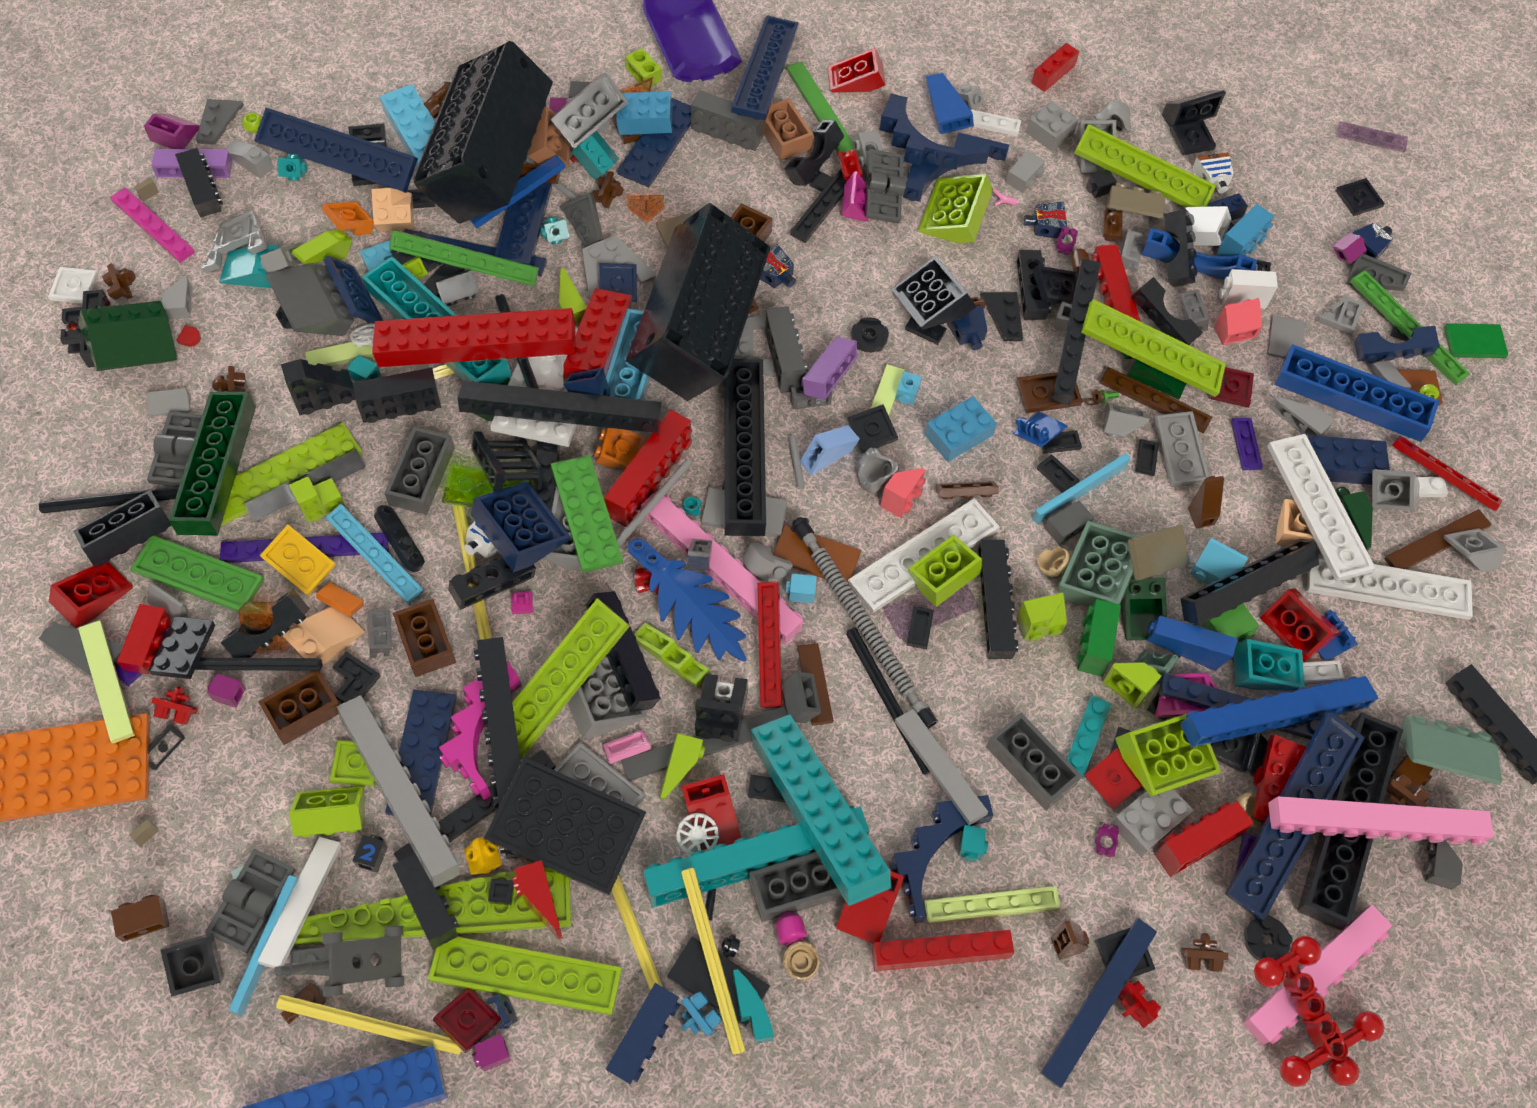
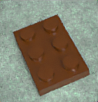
M1057 372L1018 377L1016 381L1026 413L1081 406L1083 401L1077 382L1071 404L1068 406L1051 402Z

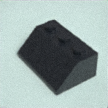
M1210 90L1166 103L1162 116L1170 128L1171 125L1216 117L1226 92L1225 90Z

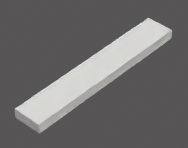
M322 837L318 838L258 959L260 965L275 968L285 964L342 846L340 842Z

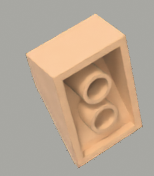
M329 607L306 618L300 624H295L283 635V638L300 658H320L324 665L365 631L351 617L333 607Z

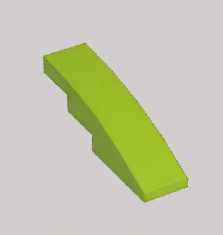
M646 622L634 633L637 644L697 689L704 683L705 675L711 674L709 668L694 660L693 655L677 646L675 640Z

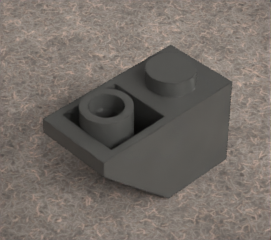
M1444 840L1439 843L1428 842L1426 846L1428 861H1426L1423 868V873L1426 874L1425 882L1451 890L1459 886L1462 877V861L1447 841Z

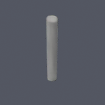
M791 435L788 438L797 489H804L805 485L797 439L795 435Z

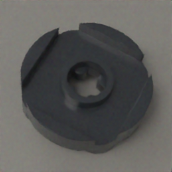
M872 317L862 318L860 322L852 326L851 340L857 341V350L869 353L880 352L887 344L889 331L886 325L884 327L879 319ZM870 332L873 337H867L866 335Z
M1267 915L1264 921L1255 918L1246 926L1244 931L1246 949L1257 960L1266 957L1277 960L1290 950L1292 943L1291 934L1283 923L1270 915ZM1262 935H1270L1272 937L1271 941L1273 943L1265 944L1263 942L1264 937Z

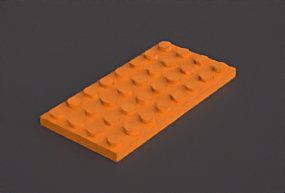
M147 713L130 716L135 736L114 744L110 741L105 720L0 735V822L148 799L150 716Z

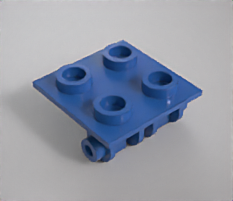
M1038 412L1029 420H1026L1024 417H1018L1015 421L1017 429L1012 433L1039 447H1043L1067 428L1068 425Z
M1331 609L1325 613L1324 617L1340 633L1318 652L1324 661H1329L1358 645L1355 640L1356 637L1352 636L1349 630H1347L1348 627H1345L1344 622L1340 621L1336 611L1333 612ZM1305 627L1302 631L1306 636H1309L1310 632Z

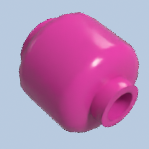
M792 912L781 914L780 919L774 925L779 943L787 948L795 942L805 940L807 937L802 916Z

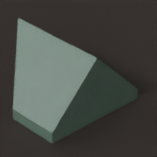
M1144 650L1135 663H1146L1148 666L1155 668L1158 674L1162 676L1164 673L1168 674L1181 656L1167 655L1166 653L1157 654L1156 652L1149 653L1148 650Z

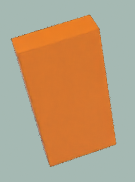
M330 582L316 593V599L349 617L353 616L364 606V600Z

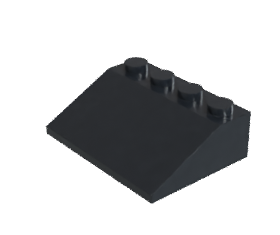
M934 256L891 288L922 330L961 319L976 308L968 293L937 256Z

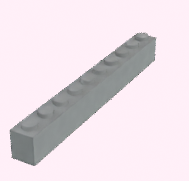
M360 695L336 706L341 722L434 888L460 875L458 866L461 865L459 857L456 852L451 853L449 850L451 845L445 834L441 836L438 831L441 828L437 819L430 817L429 812L431 811L426 800L421 801L419 797L421 793L417 784H411L409 780L411 775L407 767H402L399 763L402 761L397 750L393 751L391 749L392 742L388 734L383 735L381 731L383 727L379 718L372 716L374 711L369 701L365 703Z

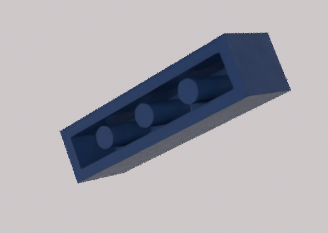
M657 983L653 985L605 1070L628 1084H631L633 1080L638 1082L644 1071L641 1068L645 1058L651 1059L657 1048L653 1046L656 1038L662 1039L669 1027L665 1022L669 1015L675 1016L681 1005L677 1002L679 999L677 995Z

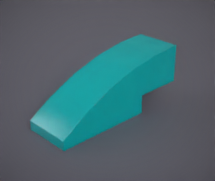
M738 969L733 970V980L741 1022H751L754 1044L773 1041L774 1033L771 1021L758 993Z

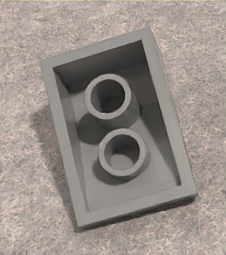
M1081 120L1077 126L1078 144L1088 124L1116 137V120ZM1079 156L1081 173H1097L1106 170Z

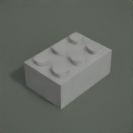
M1174 789L1154 796H1150L1146 791L1118 814L1111 825L1118 826L1117 831H1119L1123 839L1140 857H1143L1185 821L1194 810Z

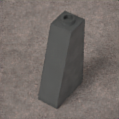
M55 622L46 628L38 639L48 649L93 680L79 630ZM107 639L116 668L119 665L117 660L124 644Z

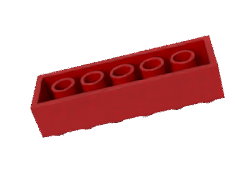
M598 288L594 289L575 335V354H568L563 364L564 382L571 373L603 368L605 376H607L627 309H631L632 295Z
M673 410L668 412L660 423L659 433H652L605 495L604 501L610 519L627 527L638 514L641 504L652 493L658 491L661 480L669 476L673 464H678L684 449L688 450L692 444L690 419Z

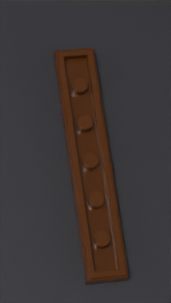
M1110 367L1107 368L1100 381V384L1164 415L1193 411L1197 430L1203 434L1212 419V416Z
M1478 509L1387 555L1384 559L1390 567L1407 570L1452 547L1444 539V535L1478 528L1483 531L1492 524Z

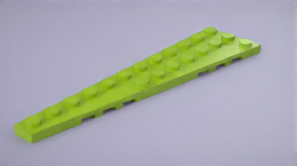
M544 867L560 927H571L570 879ZM515 871L501 872L495 876L480 877L467 882L462 881L440 886L441 889L437 890L440 897L444 895L450 908L446 910L449 916L454 914L459 924V927L455 928L457 934L545 929L547 927L525 904L523 897H518L515 887L512 905L488 903L491 879L513 881L512 877L516 876ZM405 894L403 897L383 899L380 902L361 904L346 910L339 909L327 914L322 913L309 916L293 946L322 944V933L342 932V941L383 937L384 927L404 926V935L401 938L426 937Z

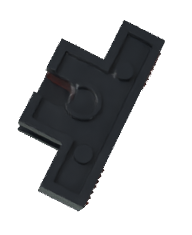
M103 289L83 291L82 307L62 309L61 320L64 324H67L66 328L69 331L61 329L60 341L63 345H68V354L80 353L88 368L95 366L78 325L80 309L110 306V301Z

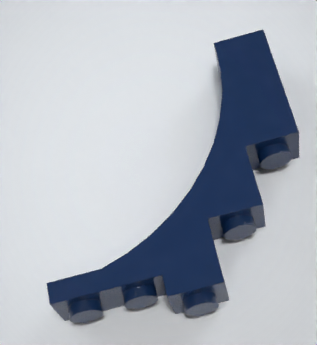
M891 94L881 115L879 131L892 133L891 146L905 149L903 162L920 166L922 162L957 170L961 151L936 144L918 132L906 114L908 97Z
M989 795L977 796L987 809L988 814L969 826L991 821L993 812ZM951 800L937 802L932 811L933 822L937 825L915 828L913 836H911L912 848L917 850L894 853L892 861L889 862L890 871L904 876L903 891L905 895H909L910 903L907 904L909 917H913L914 923L924 922L926 918L921 892L928 863L936 851L949 838L962 831L964 825H968Z

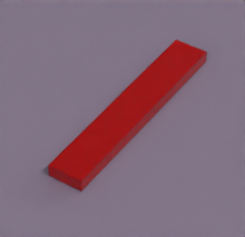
M1399 435L1392 446L1495 512L1500 507L1502 499L1406 438Z
M779 582L757 583L760 707L777 708L783 707Z

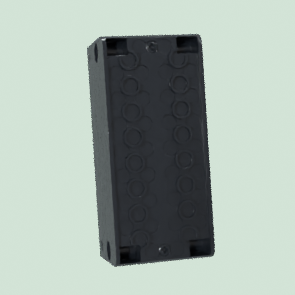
M508 41L457 67L413 177L415 186L459 224L509 205L553 81L513 41Z
M712 203L706 204L676 226L626 362L686 401L721 383L731 369L770 251V245Z

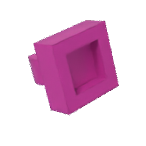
M532 591L511 593L513 615L534 613Z

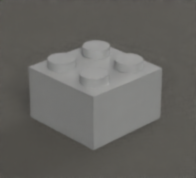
M1050 101L1029 119L1026 133L1053 152L1074 134L1078 119L1053 101Z

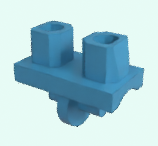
M698 992L692 997H685L681 1001L692 1016L691 1018L687 1011L681 1015L686 1022L681 1027L684 1032L691 1029L695 1035L701 1030L696 1023L706 1036H711L717 1031L715 1028L723 1019L716 1009H713L706 1016L701 1011V1008L709 1002L703 992Z

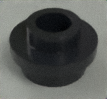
M731 934L729 937L724 938L721 945L724 957H735L737 954L740 939H737L735 935Z

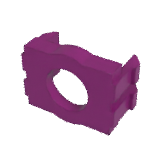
M1062 227L1056 246L1058 253H1062L1064 250L1065 254L1069 255L1072 252L1078 230ZM1064 235L1072 236V242L1069 244L1063 243L1062 237Z
M1104 823L1102 827L1099 826L1094 852L1110 858L1115 857L1118 846V826L1112 825L1111 829H1108L1110 825ZM1101 837H1110L1113 841L1112 847L1104 848L1100 843Z

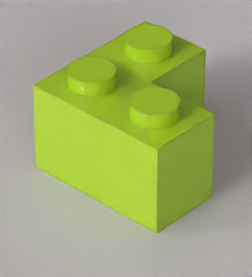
M305 477L289 485L307 523L320 520L322 516L332 512L340 504L345 506L332 478L313 486L309 477Z

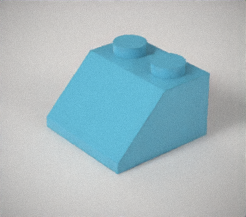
M1211 538L1190 574L1198 581L1210 584L1242 568L1248 557Z

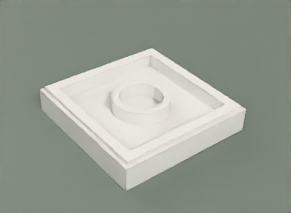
M60 267L48 298L51 301L82 304L83 291L94 289L99 275L98 271Z

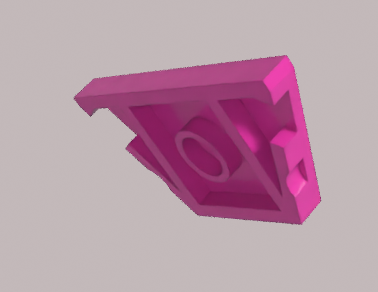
M1208 673L1170 674L1219 689L1215 686ZM1160 695L1155 718L1178 717L1192 711L1202 712L1207 709Z

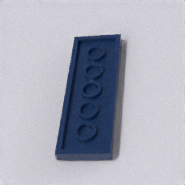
M672 98V133L642 134L617 170L618 175L649 188L691 126V105Z
M544 182L508 207L494 256L532 265L540 228L542 227L541 222L544 220L552 191L551 183Z
M413 689L399 749V755L402 760L399 763L402 767H407L411 775L409 780L411 784H417L421 793L419 797L421 801L426 800L431 811L429 815L431 817L442 768V761L439 758L442 756L439 747L447 743L457 696L456 694ZM387 804L385 814L394 816Z

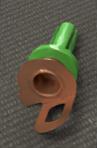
M1094 390L1091 393L1093 398L1085 399L1084 402L1087 405H1098L1100 402L1105 403L1107 399L1118 398L1119 393L1117 391L1106 393L1105 390ZM1092 400L1094 403L1089 404L1088 401Z

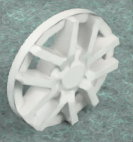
M366 324L354 329L350 334L352 344H357L358 347L363 345H370L372 347L375 324Z
M693 813L686 816L679 823L676 837L681 849L691 855L694 852L690 850L697 845L698 851H700L699 844L703 842L708 848L704 852L712 850L717 844L719 832L716 823L711 817L702 813ZM695 817L694 826L687 822V820ZM698 817L704 818L702 826L697 825ZM707 820L712 823V827L705 828ZM684 824L690 827L689 832L681 829ZM715 830V835L707 836V831ZM680 833L687 835V837L682 841L680 839ZM706 839H714L711 846L708 845ZM691 840L692 844L688 848L684 847L683 844Z

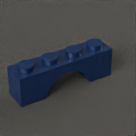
M1435 326L1415 328L1410 335V339L1404 343H1391L1381 337L1378 332L1359 334L1354 341L1358 361H1365L1366 363L1383 359L1391 361L1401 357L1409 359L1419 355L1428 357L1433 355L1440 346Z

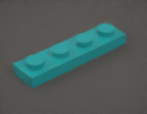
M1093 695L1089 699L1067 756L1069 763L1082 775L1081 778L1085 775L1112 704Z

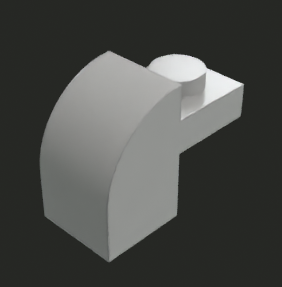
M751 542L743 557L746 567L753 574L764 580L772 578L784 582L793 566L791 561L773 556L770 547Z

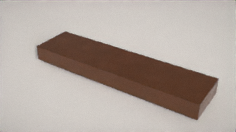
M814 643L797 646L801 671L814 674L821 713L811 719L812 726L833 723L834 720L819 645Z

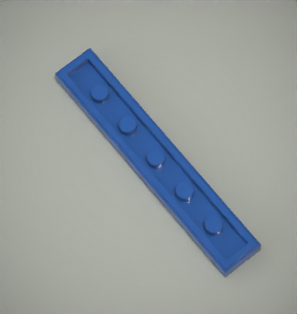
M554 155L517 181V187L513 192L509 205L470 221L476 229L565 169L566 165L557 155Z

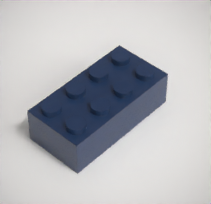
M1308 435L1307 437L1330 482L1372 485L1373 469L1390 470L1386 441Z

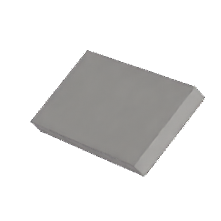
M1193 411L1156 415L1154 423L1170 486L1180 487L1202 484L1204 479L1210 477Z
M709 487L702 525L724 529V490ZM766 497L765 536L780 538L787 500Z
M581 742L554 769L635 807L646 797L645 793Z

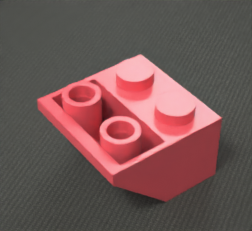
M1259 298L1247 299L1240 303H1230L1224 306L1214 326L1222 345L1257 337L1262 328Z
M919 468L894 473L884 487L880 507L900 518L904 513L908 514L913 506L912 501L914 498L918 499L923 492L922 486L926 481L924 478L925 469Z

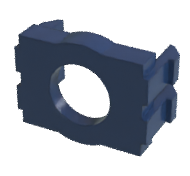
M498 993L494 997L487 999L486 1004H496L503 1020V1024L496 1027L497 1029L510 1028L509 1026L518 1021L508 996Z

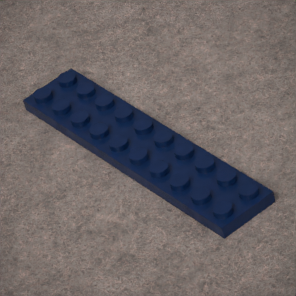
M766 15L731 106V113L753 117L757 120H766L798 30L799 22Z
M265 108L254 140L273 149L288 154H298L300 158L404 193L408 190L418 158L269 108Z
M1332 712L1326 713L1279 797L1331 800L1364 737ZM1269 813L1228 886L1225 895L1254 917L1264 921L1311 834H1302V831L1296 830L1290 833H1282L1280 829H1271Z

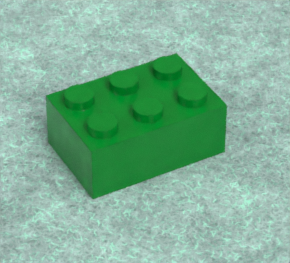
M1096 599L1093 606H1089L1087 615H1084L1082 626L1085 629L1079 639V645H1082L1081 650L1078 651L1076 656V663L1079 664L1078 671L1101 677L1104 675L1113 657L1121 609L1120 604Z

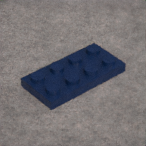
M327 256L323 260L327 267L326 270L331 275L334 281L333 284L339 290L341 299L346 303L349 314L368 323L375 324V321H384L355 266Z

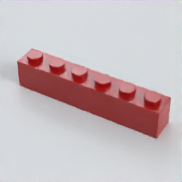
M1118 245L1096 246L1094 253L1091 255V260L1101 262L1097 279L1100 281V293L1105 298L1104 304L1141 322L1135 301L1131 297L1133 294Z
M1011 930L874 942L872 946L875 972L1010 959L1015 953Z

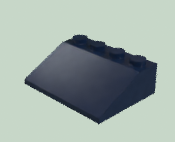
M528 481L504 488L502 491H494L474 498L471 516L513 572L532 566L571 538Z

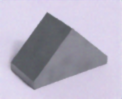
M692 539L688 550V567L690 569L709 570L713 540Z

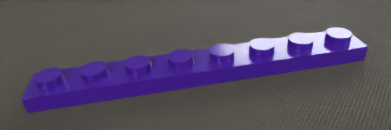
M370 533L389 553V542L384 533ZM342 535L304 537L327 557L360 555ZM274 539L221 542L220 560L226 563L265 561L260 555Z

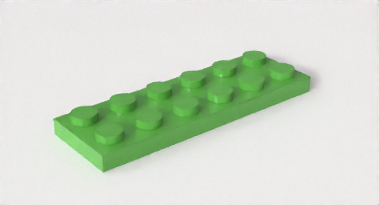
M588 455L551 463V470L582 573L623 564V558L591 456Z
M157 536L150 537L130 568L132 573L241 614L246 612L265 580L259 574Z

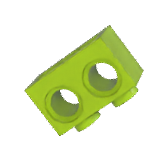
M643 48L625 56V68L644 89L662 81L661 66Z

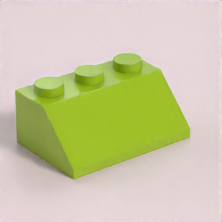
M953 534L910 566L908 571L922 595L937 607L981 573L982 558Z
M365 786L297 792L289 811L293 837H310L315 834L332 835L336 832L345 831L347 833H354L362 830L365 821Z

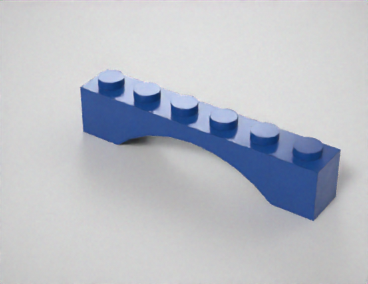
M1151 228L1141 255L1170 263L1177 256L1180 243L1169 233ZM1196 252L1197 256L1194 259L1197 272L1223 280L1229 276L1232 269L1255 271L1257 259L1240 254L1214 256Z

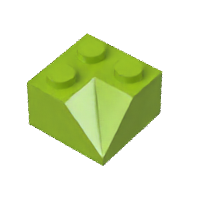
M1063 593L1023 601L1016 620L1024 640L1031 639V641H1036L1043 636L1050 635L1054 637L1063 632L1067 624Z

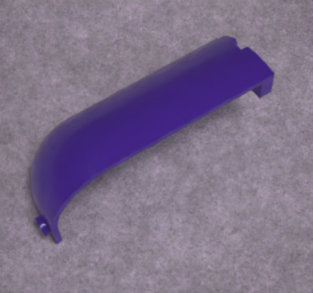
M643 0L645 16L674 78L684 82L701 79L703 82L714 79V76L723 72L727 74L743 62L713 0Z

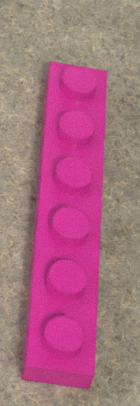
M125 187L110 197L117 207L179 263L195 253L194 249Z

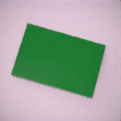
M1446 323L1444 326L1450 354L1453 357L1506 358L1509 355L1500 324Z

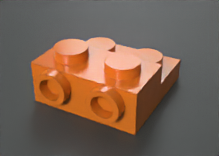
M357 202L325 203L322 206V211L338 230L346 231L350 229L357 236L372 233L374 222Z
M602 428L598 436L601 444L596 446L593 456L597 457L595 463L613 470L615 467L625 470L643 447L646 437L629 430Z

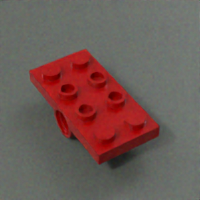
M1275 734L1270 735L1263 766L1256 770L1253 777V784L1258 788L1250 818L1263 823L1266 821L1269 815L1268 803L1280 796L1307 748L1306 746Z

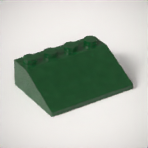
M161 301L80 309L78 325L96 371L177 360L168 317Z

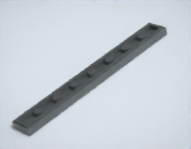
M784 706L742 720L738 742H725L715 738L703 739L696 735L692 737L703 740L702 745L705 746L703 757L752 741L751 729L788 714ZM674 743L621 760L627 780L632 781L667 769Z

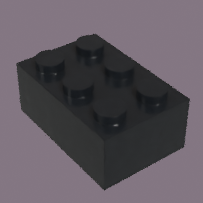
M198 148L175 154L200 218L221 212L220 205H223L204 153L200 154Z

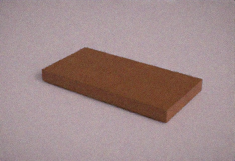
M785 524L773 556L791 561L792 568L825 579L819 570L820 568L817 567V564L811 557L813 554L811 548L807 547L795 532H792L791 526ZM814 534L818 546L826 549V552H828L838 567L837 569L840 570V573L848 582V579L853 575L861 550Z

